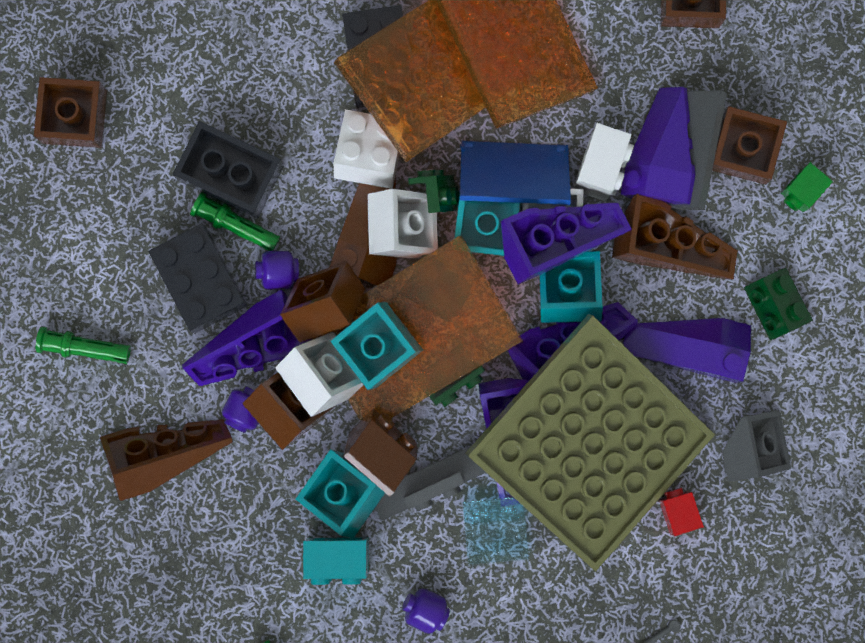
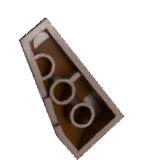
M396 175L394 179L393 189H396ZM359 183L338 239L330 267L347 261L360 282L388 290L397 264V257L369 254L368 194L389 190L390 188Z
M639 194L634 195L624 213L632 230L614 239L612 258L662 269L728 280L734 279L738 250L711 232L706 233L694 225L693 220L687 216L682 217L671 209L672 206L666 202Z
M224 419L188 422L184 425L183 430L168 429L167 424L157 425V432L141 434L140 427H132L100 437L120 501L154 490L233 442Z

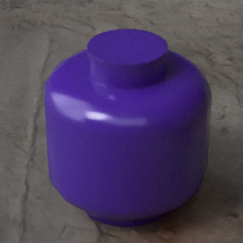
M265 251L261 256V261H255V279H261L262 286L268 290L290 289L293 283L299 279L298 258H293L292 253L289 251Z
M247 386L244 391L239 389L232 390L222 409V415L226 418L225 424L243 433H246L247 429L254 430L257 428L258 421L242 404L255 390Z
M424 588L419 589L414 595L409 593L402 606V610L406 611V623L427 634H431L436 630H442L450 613L444 597Z

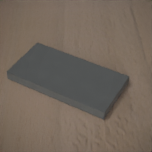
M722 90L687 91L690 122L687 125L688 137L692 139L693 149L690 150L691 164L695 165L696 176L691 203L669 204L672 206L671 209L705 210L727 93Z

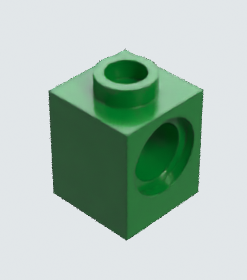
M810 162L801 169L781 194L785 197L784 202L789 208L794 211L800 210L805 212L811 208L833 181Z

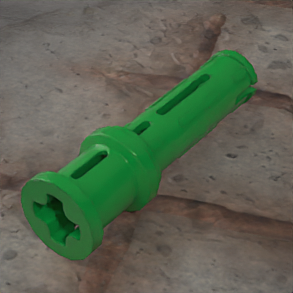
M204 192L199 194L190 212V215L193 217L199 216L213 223L214 228L221 229L223 227L267 251H274L281 237L232 212L229 205H221L207 198V194Z
M41 326L37 334L35 349L37 353H43V351L59 353L64 358L71 357V355H79L128 364L131 345L75 336V333H72V331L61 333L49 331L47 327Z

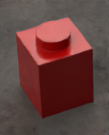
M681 487L665 492L666 498L659 500L670 535L678 536L704 527L692 492H683Z

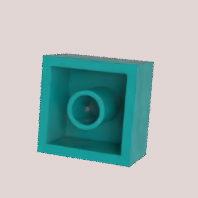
M459 197L453 250L504 256L501 221L519 213L520 203L460 200Z
M588 251L539 275L541 323L582 322L588 314L593 315L598 321L602 320L600 251Z
M387 302L376 303L330 341L367 390L377 388L423 351L422 347Z
M330 449L295 500L340 536L354 538L385 492L344 457V453Z
M369 537L307 538L303 541V579H311L312 585L330 584L332 579H342V584L347 585L361 584L362 579L367 578L369 574Z

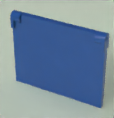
M462 140L460 144V200L571 204L568 145Z

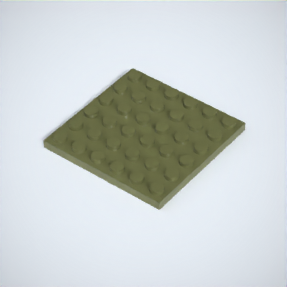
M588 314L465 454L596 572L715 434L593 315Z

